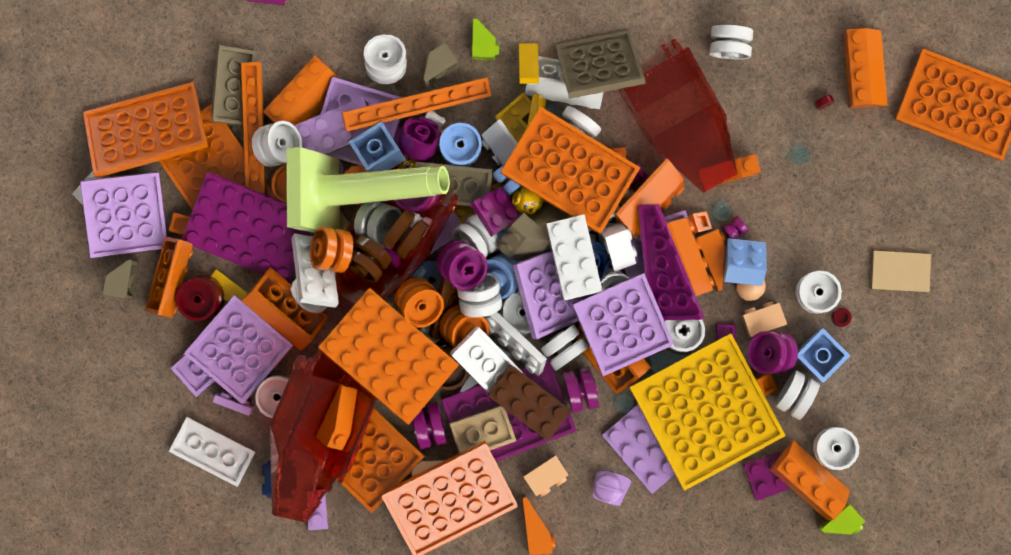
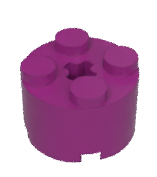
M419 117L414 120L409 118L405 122L399 138L398 145L401 153L415 159L417 162L423 163L432 158L441 137L438 125L425 117Z

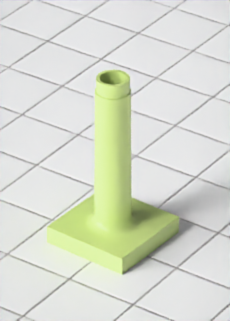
M302 147L287 148V227L315 233L317 228L321 226L336 230L340 229V205L446 194L450 185L448 171L444 166H430L339 174V159Z

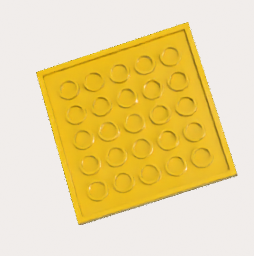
M731 333L629 387L683 491L786 436Z

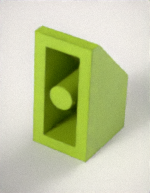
M473 19L472 60H495V55H499V44H496V38L478 19Z
M846 503V506L835 520H827L818 529L824 533L851 535L852 533H858L863 528L862 524L865 521L851 504Z

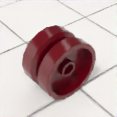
M199 275L187 280L179 287L176 292L175 302L178 310L184 317L193 321H201L220 310L224 303V292L216 279L207 275Z

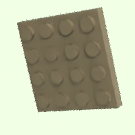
M630 30L555 45L569 99L645 84V77Z

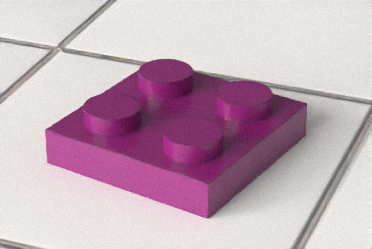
M502 187L470 204L491 237L510 227L520 217V214Z
M780 452L743 464L756 501L790 489L769 470L781 455Z

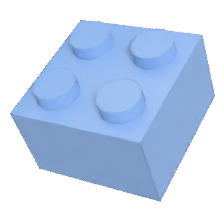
M382 121L349 141L367 172L390 170L406 160Z
M728 238L725 248L724 282L763 286L767 271L766 242Z
M820 328L798 349L797 361L819 383H824L851 355L823 328Z

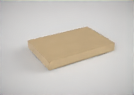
M873 251L871 289L930 292L931 254Z
M502 406L449 423L459 453L483 441H486L490 450L516 441L506 409Z

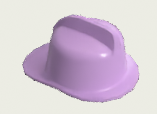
M609 471L597 472L593 482V497L599 501L620 506L631 484V480L623 475Z

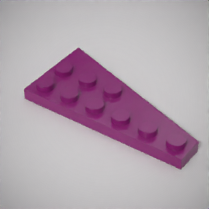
M659 203L638 205L645 276L663 319H705Z

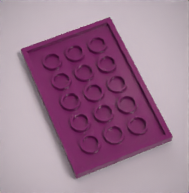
M208 171L182 240L192 243V246L263 275L271 267L290 283L295 272L291 238L294 233L309 236L310 232L287 227L286 202Z
M549 359L546 360L544 370L539 376L535 373H530L526 368L521 369L528 378L567 406ZM481 385L441 400L450 423L500 405L487 396L488 392ZM506 410L516 441L490 451L497 462L577 430L569 414L551 439L547 441Z

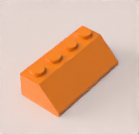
M868 28L846 30L843 33L849 109L888 106L881 30Z
M314 56L263 112L274 123L286 121L294 126L314 118L323 108L332 77H338L320 59Z
M668 159L655 170L615 214L616 223H622L626 229H630L633 241L637 236L641 237L638 205L659 203L661 210H666L672 202L671 199L675 195L679 196L684 190V178Z
M686 217L667 223L695 296L712 291L714 281L712 276L706 272L705 268H708L705 257L700 255L701 245L699 240L694 239L692 232L695 229L692 221H688Z
M170 237L164 238L144 311L173 318V314L177 311L175 302L176 292L182 285L183 278L187 275V263L193 254L192 243Z
M270 267L251 288L242 302L301 351L314 339L328 319V316L324 312H309L297 304L292 296V285Z
M580 325L577 328L580 333L576 338L573 339L574 342L578 341L581 338H584L587 341L583 329ZM588 347L583 351V354L602 376L592 350ZM643 358L602 377L617 395L638 380L651 367Z
M794 440L791 441L769 469L825 520H835L846 506L850 490Z

